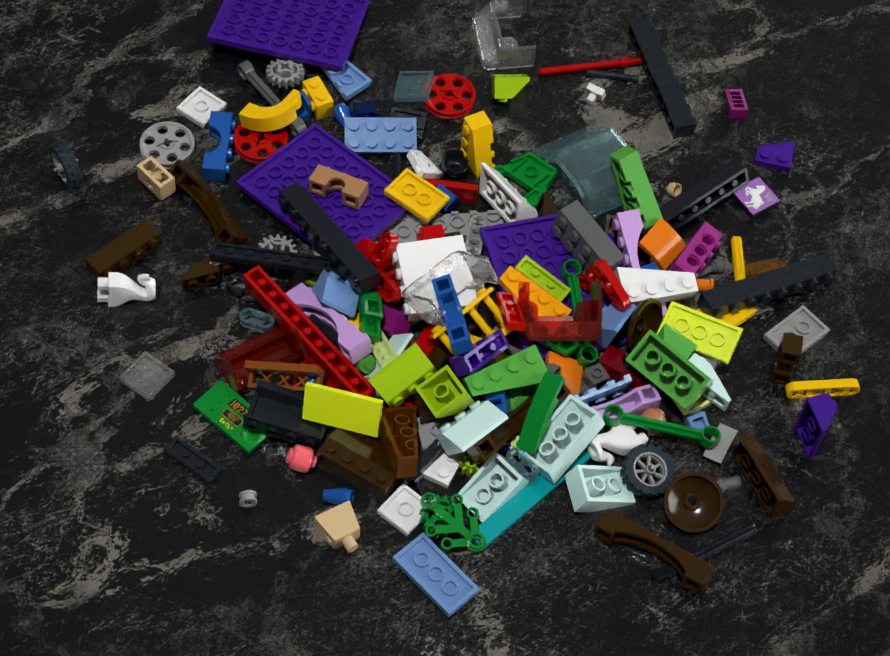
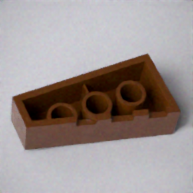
M416 405L382 409L379 436L396 478L416 476L418 464Z

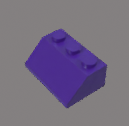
M829 393L807 398L794 427L809 460H813L837 410V404Z

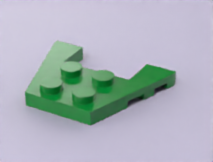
M531 152L510 160V163L504 166L501 164L495 166V170L503 177H509L530 191L523 198L535 209L542 200L544 192H547L557 175L555 167Z

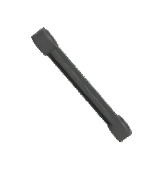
M248 60L236 66L240 77L244 81L248 80L271 106L281 102L255 73L252 64ZM297 117L295 121L288 125L290 132L295 137L307 129L300 117Z

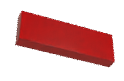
M497 292L495 299L505 328L507 330L525 332L527 325L516 295L514 293Z

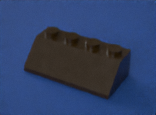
M740 435L733 449L732 457L769 518L772 520L791 512L796 503L795 497L792 492L788 491L783 477L775 470V465L767 457L763 445L757 441L756 437Z

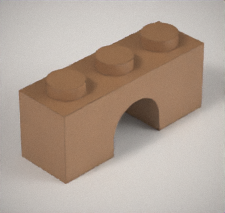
M318 164L308 179L309 192L326 198L330 191L341 190L342 204L358 210L369 195L368 182Z

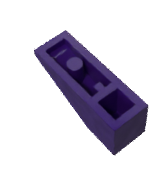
M499 329L473 344L474 350L457 356L454 355L449 359V362L457 377L471 375L510 345L502 329Z

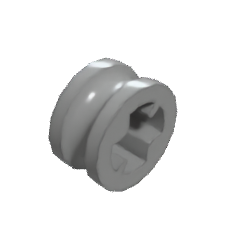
M253 490L240 492L239 505L242 507L257 505V492Z

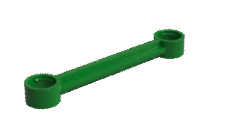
M568 259L561 267L560 273L567 280L568 287L571 289L570 298L578 340L581 344L576 359L581 366L590 367L597 360L598 351L590 342L578 276L582 271V267L577 260ZM565 266L573 267L577 274L569 273ZM582 352H589L593 360H586L582 356Z
M616 404L606 406L602 416L604 423L610 427H617L623 423L699 440L700 444L708 449L715 448L721 438L719 429L714 426H705L703 429H697L625 413ZM607 413H615L619 416V418L613 419L609 417ZM704 434H711L716 440H708Z

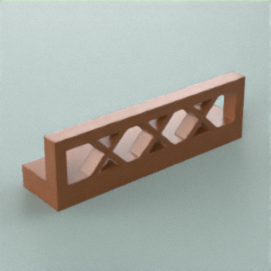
M245 360L244 368L250 372L247 383L249 389H256L257 384H254L256 374H262L265 378L263 381L271 383L270 380L273 377L280 375L282 381L277 385L298 392H305V384L312 377L317 378L316 384L322 385L324 370L318 365ZM297 376L300 382L295 386H290L288 381Z

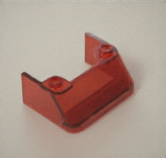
M519 281L518 303L527 325L524 335L528 340L595 341L601 336L602 282L590 281V300H582L576 304L575 316H538L536 303L529 301L530 282Z
M279 326L229 348L213 358L230 388L241 390L246 386L250 373L244 368L245 360L296 363L298 358L307 359L309 357L298 330Z

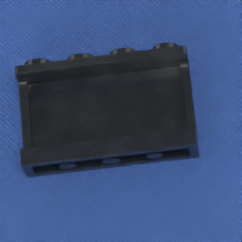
M259 380L257 383L256 393L243 420V428H247L250 431L260 432L269 437H276L289 443L303 445L315 450H319L328 425L302 419L304 393Z

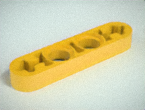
M853 378L795 381L786 384L785 391L786 396L790 399L809 398L829 393L831 397L850 396L857 394L860 391L858 380Z

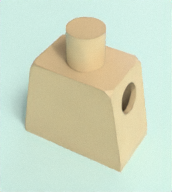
M349 500L315 516L316 529L334 549L344 545L347 552L351 553L359 547L355 540L360 537V526Z

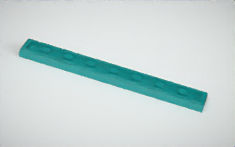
M587 447L555 484L540 474L482 522L478 529L484 535L486 545L481 551L566 481L564 475L576 465H586L592 460ZM472 539L475 545L479 544L477 539Z

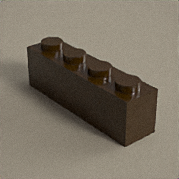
M145 219L85 259L87 270L98 280V277H108V272H120L127 269L130 264L142 259L145 254L157 249L161 245L160 232Z

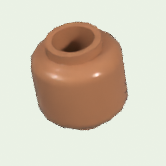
M649 407L640 415L666 421L664 412L659 408ZM637 427L646 436H656L659 431Z

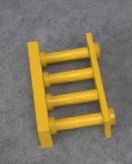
M483 287L475 293L477 297L462 309L463 314L468 312L486 336L495 332L474 308L478 302L483 300L501 322L499 329H502L506 336L512 330L505 328L498 306L488 295L494 289L492 287L487 289ZM438 324L431 330L433 334L429 338L433 340L439 337L454 356L449 337L444 332L446 325L441 326V324ZM470 334L472 343L474 344V343L477 342V341H476V340L473 338V336Z

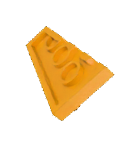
M509 266L498 280L507 293H514L521 308L525 313H529L534 319L533 322L538 327L542 325L551 336H553L572 311L512 266Z

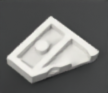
M410 150L406 155L416 174L421 178L440 179L443 175L421 151Z

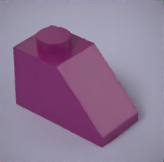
M382 302L383 318L380 321L381 328L388 332L387 335L391 337L397 334H407L412 321H409L408 315L404 314L403 309L391 303Z

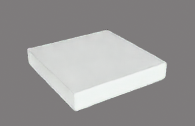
M199 86L176 107V110L205 129L209 125L211 111L223 112L227 108V103Z
M403 483L377 510V514L409 537L421 524L419 522L420 517H422L419 515V512L423 509L420 505L421 496Z

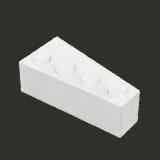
M617 267L614 270L616 277L628 294L631 304L636 306L648 298L657 299L660 303L692 298L699 291L695 274L692 272Z

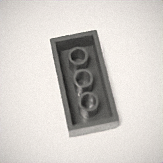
M575 200L559 211L551 229L553 234L562 241L566 250L571 252L585 270L596 261L604 259L614 272L625 256L581 203Z

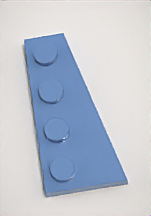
M348 60L343 72L321 67L345 101L371 86L372 80Z
M629 373L623 376L622 381L615 383L612 380L599 390L594 387L584 392L582 397L579 394L574 395V397L588 406L593 403L599 405L608 398L613 397V399H617L623 396L633 380ZM564 400L560 401L556 405L555 409H558V407L564 402Z

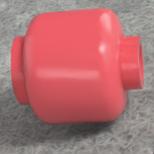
M296 444L293 448L290 447L286 457V463H288L289 468L302 473H307L310 468H314L317 461L312 448Z

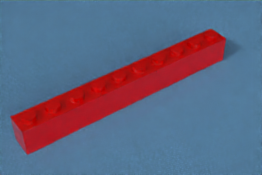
M259 265L243 274L245 288L304 352L327 373V376L340 390L376 398V390Z

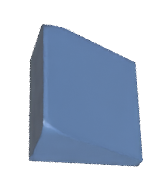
M699 411L683 417L688 427L703 429L705 426H710L705 411Z

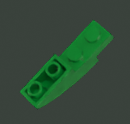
M373 288L361 295L359 294L356 310H359L360 332L366 333L372 341L378 342L381 338L380 321L383 318L381 296Z

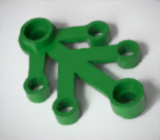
M431 492L425 493L420 499L421 507L425 510H432L448 524L438 526L434 524L427 525L424 530L427 537L431 538L436 534L459 533L464 537L454 540L449 537L443 538L440 542V547L444 551L455 547H467L472 552H479L485 547L486 539L478 529L477 517L479 511L477 508L470 507L465 513L466 518L470 520L469 531L464 527L463 497L460 494H454L450 498V504L454 509L453 517L437 504L435 494ZM453 498H459L460 503H454ZM425 499H429L431 505H426ZM469 511H474L475 517H471ZM428 528H433L434 534L428 533ZM472 539H477L479 544L473 545ZM448 541L450 547H445L443 542Z

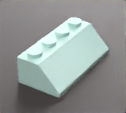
M571 394L551 415L550 419L552 422L536 454L532 455L520 451V455L539 474L554 484L605 425L599 412Z

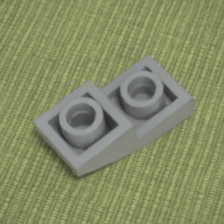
M720 423L717 427L721 433L718 445L712 449L706 448L703 457L722 465L728 450L731 449L738 434V430Z

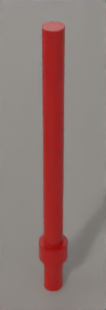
M621 57L619 60L539 68V75L619 66L620 68H626L628 65L641 64L642 61L641 57Z

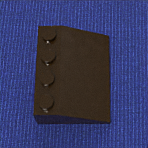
M337 428L328 436L317 451V463L384 502L401 480L396 478L380 436L377 438Z

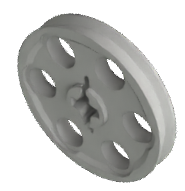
M171 121L156 123L147 128L140 138L141 155L145 160L151 154L157 153L159 157L154 159L165 169H170L176 161H168L169 157L173 156L177 160L189 161L195 151L194 136L187 127L180 123ZM161 129H166L167 133L160 134L158 133V131ZM179 132H183L185 134L183 137L176 136V134ZM149 139L155 141L151 145L145 143V141ZM183 146L190 147L188 151H182L180 148Z

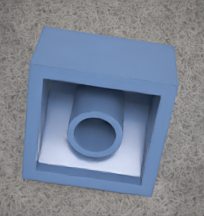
M323 270L312 291L320 302L353 318L356 313L359 292L350 286L347 279L344 281L340 279V275L333 271L328 273Z
M613 302L608 307L605 305L598 314L601 316L599 320L595 318L588 327L591 329L589 332L590 338L606 349L637 306L631 304L626 310L619 311Z

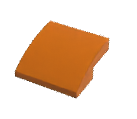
M660 218L638 243V246L651 256V262H656L661 270H666L686 247V244L678 233L665 220Z
M549 351L546 354L545 363H554L560 366V376H564V383L570 390V394L573 396L579 394L583 366L575 359Z

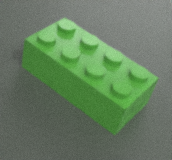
M652 330L645 334L625 359L688 411L714 381Z

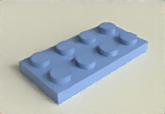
M344 117V143L356 154H394L395 152L408 154L410 150H417L416 118Z
M421 533L393 556L392 561L448 617L479 592L480 588L424 533Z

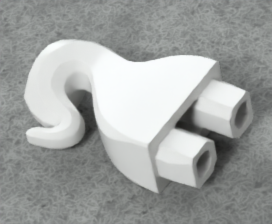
M108 272V277H98L97 302H108V307H115L130 300H155V279L149 277V274L138 275V282L146 287L143 288L122 273Z
M621 423L617 427H611L610 431L597 434L587 445V450L593 460L607 462V465L611 466L614 462V457L609 452L603 451L602 448L618 455L626 456L633 448L641 444L646 445L648 437L645 433L636 434V426Z

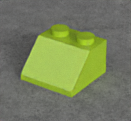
M448 365L415 387L436 418L459 414L474 403V400Z

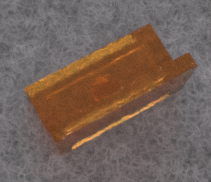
M778 258L744 264L745 274L748 278L786 266L787 263L786 261L779 262Z

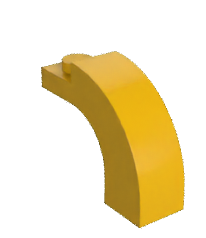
M293 89L282 102L271 107H260L249 102L239 113L242 127L252 131L267 132L278 130L291 124L297 119L296 111L302 105L300 92Z

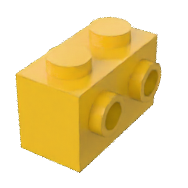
M316 76L302 81L301 92L304 91L311 102V112H313L316 119L319 120L333 115L334 101L320 77Z

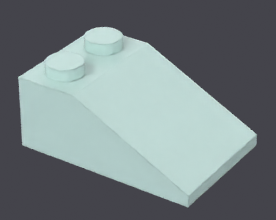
M496 452L458 494L463 497V504L467 508L475 507L478 509L479 515L477 518L484 522L525 488L530 481L504 456Z
M576 465L564 475L574 512H595L608 508L634 505L636 502L633 492L629 491L626 488L627 485L622 482L623 476L620 474L622 467Z

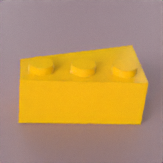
M484 110L464 117L461 148L459 149L464 152V158L469 160L468 164L476 177H479L481 163L485 162L495 169V165L492 163V157H495V153L491 151L490 145L493 143L492 123Z

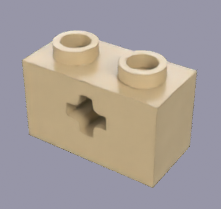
M152 156L137 165L138 179L161 201L176 192L175 178Z

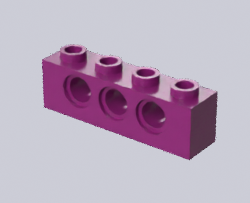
M705 221L668 271L692 272L695 274V278H697L698 274L696 272L700 273L706 265L704 261L708 262L714 254L711 251L715 252L720 246L721 242L719 240L723 234Z

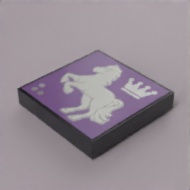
M759 176L750 180L749 183L731 194V197L751 219L777 207L781 203V200Z

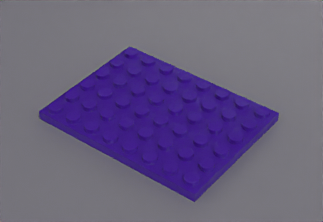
M224 0L207 35V42L343 72L369 7L370 0Z
M316 123L236 181L238 188L317 249L318 246L309 240L308 235L300 230L295 220H291L287 211L280 207L278 203L279 190L299 182L354 244L366 238L373 241L409 212L383 194L384 189L393 182L392 179ZM318 164L368 182L369 195L359 210L342 204L341 190L330 191L326 198L309 192L308 179Z
M558 214L486 226L479 229V234L500 292L507 293L499 284V278L509 266L515 269L525 255L568 286L567 280L561 276L560 269L566 260L575 259V257L566 250L563 242L552 232L551 226ZM565 266L569 273L577 274L573 267ZM601 283L589 290H584L580 286L588 327L595 318L599 320L601 316L598 314L605 305L608 307L612 302ZM569 293L561 303L572 311L560 328L564 332L569 331L579 342ZM519 303L527 325L525 332L514 330L520 349L523 350L531 345H536L544 362L549 351L560 354L528 337L529 333L537 329L538 326L533 322L534 319L529 313L523 311ZM627 323L624 324L610 345L614 347L628 345ZM590 338L591 345L597 351L605 349ZM580 347L578 348V350H577L576 352H574V353H573L572 355H570V356H575V355H577V353H578L579 350H580Z

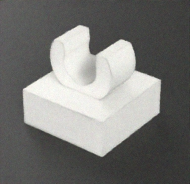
M589 82L586 88L588 95L587 103L594 106L597 100L603 102L606 97L605 90Z

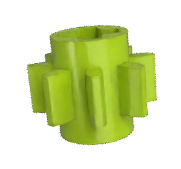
M463 454V460L459 461V467L462 468L461 474H466L469 478L474 476L484 465L483 462L475 464L471 457Z

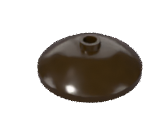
M648 298L642 301L630 315L627 323V343L631 351L649 330L657 334L663 317L662 305L659 300Z
M686 472L674 478L667 486L663 498L664 510L668 519L677 528L686 532H702L714 526L720 519L724 510V495L719 484L709 475L701 472ZM690 498L695 499L694 505L689 504L688 501Z

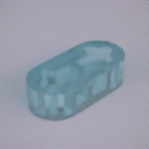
M244 308L239 314L240 324L246 328L262 333H270L274 329V318L270 314L252 308Z
M515 447L507 452V462L527 480L537 478L540 471L539 466L525 452ZM515 454L521 459L520 463L513 457ZM526 465L531 468V473H528L524 468Z

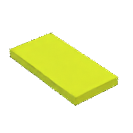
M671 301L657 332L658 334L666 323L697 345L694 352L728 365L743 333V329Z
M312 382L305 384L302 419L378 438L383 400Z

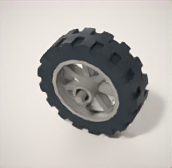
M60 140L49 145L48 153L53 163V171L57 172V176L65 188L70 191L82 186L84 182L81 169L78 166V159H75L67 143Z
M641 444L633 448L624 457L625 459L622 461V468L620 469V474L623 476L622 482L637 497L642 496L643 499H648L649 497L651 499L656 498L665 492L669 483L675 478L673 477L676 473L675 468H673L674 462L668 457L669 454L666 451H662L661 447H654L653 444L646 446ZM640 459H646V465ZM636 463L642 468L641 470H635ZM656 468H659L660 474L655 472ZM652 476L659 478V482L655 484ZM648 478L650 484L645 483L644 480Z

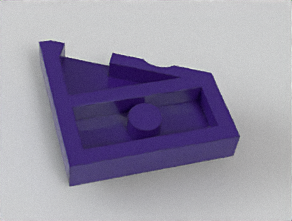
M790 141L758 146L754 165L789 172L795 142Z

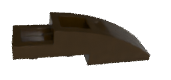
M210 257L194 265L182 276L183 290H194L201 286L213 285L221 282L220 275L230 274L242 269L246 270L254 267V265L210 260Z

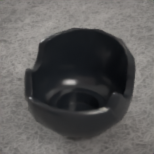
M455 148L448 149L442 158V169L451 177H460L468 171L469 160L464 158L463 151Z

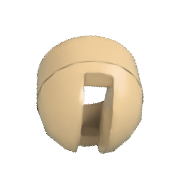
M672 182L666 187V193L671 197L681 194L682 186L679 183Z

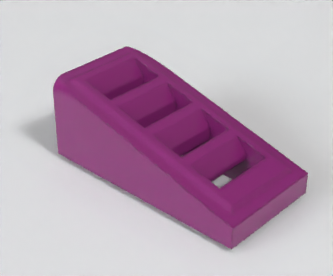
M725 89L728 117L746 118L748 108L742 89Z

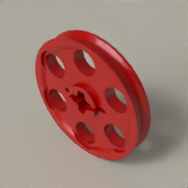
M440 74L431 78L424 86V106L431 114L439 118L457 119L463 117L475 105V88L469 80L460 75ZM443 82L445 85L440 87L436 83ZM454 83H461L462 86H461V87H455L453 84H454ZM432 93L435 94L436 97L429 98L427 95ZM467 94L470 95L471 98L464 99L462 96ZM441 105L444 106L445 109L438 110L436 109V107ZM455 106H460V107H462L463 109L460 110V111H457V110H455V109H453V108H454Z
M240 123L234 132V148L244 160L260 164L280 149L273 147L275 143L281 144L282 147L288 143V134L285 127L278 129L280 133L273 134L271 131H252L242 127ZM245 131L248 132L249 135L243 137L240 135V133ZM243 146L251 147L248 151H244L241 148ZM266 152L268 155L260 157L258 153Z

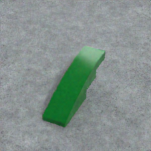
M548 371L545 372L524 421L516 447L518 450L532 455L536 454L552 422L550 417L558 403L557 396L565 382L564 376Z

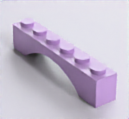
M639 209L619 212L613 218L612 226L614 231H617L618 247L622 249V253L625 256L622 260L623 264L627 268L641 269L637 255L639 235L643 228ZM665 302L661 303L663 310L662 320L667 312Z
M300 283L285 293L307 317L315 314L323 322L333 327L338 333L341 353L353 365L372 352L369 336L366 333H361L354 323L348 322L347 318L343 314L340 315L336 309L320 302L311 287Z
M652 383L637 387L617 399L592 406L591 408L603 416L606 406L616 404L625 413L640 416L649 407L659 408L661 397L655 384ZM607 413V415L613 419L619 418V416L615 413Z

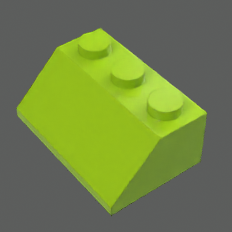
M414 343L368 380L390 407H398L408 396L417 393L415 387L435 374L437 369L419 346Z

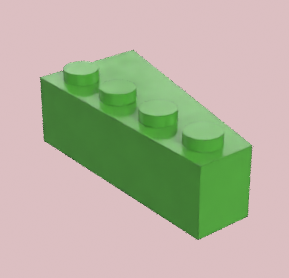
M628 145L610 154L609 158L623 211L639 209L643 229L646 230L655 225L660 218L663 219L641 162L640 154L636 149Z
M531 345L461 380L466 391L473 397L540 383L545 372L548 370L536 345Z

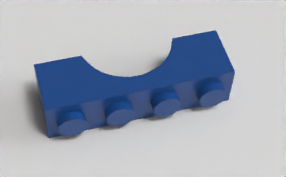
M211 111L209 134L218 140L220 145L215 150L204 154L202 166L204 179L225 181L226 174L230 172L228 159L232 158V148H230V145L234 144V134H232V131L236 130V120H233V112Z
M447 274L432 279L431 281L455 356L474 350L451 275Z

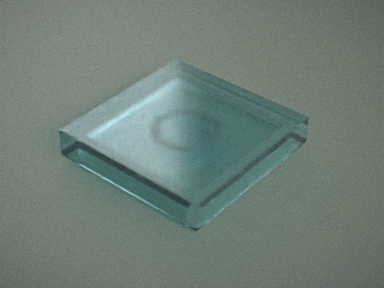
M400 71L393 96L394 102H428L434 72Z

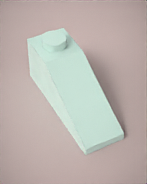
M694 353L689 361L714 380L702 395L723 411H726L731 398L711 364L704 357Z

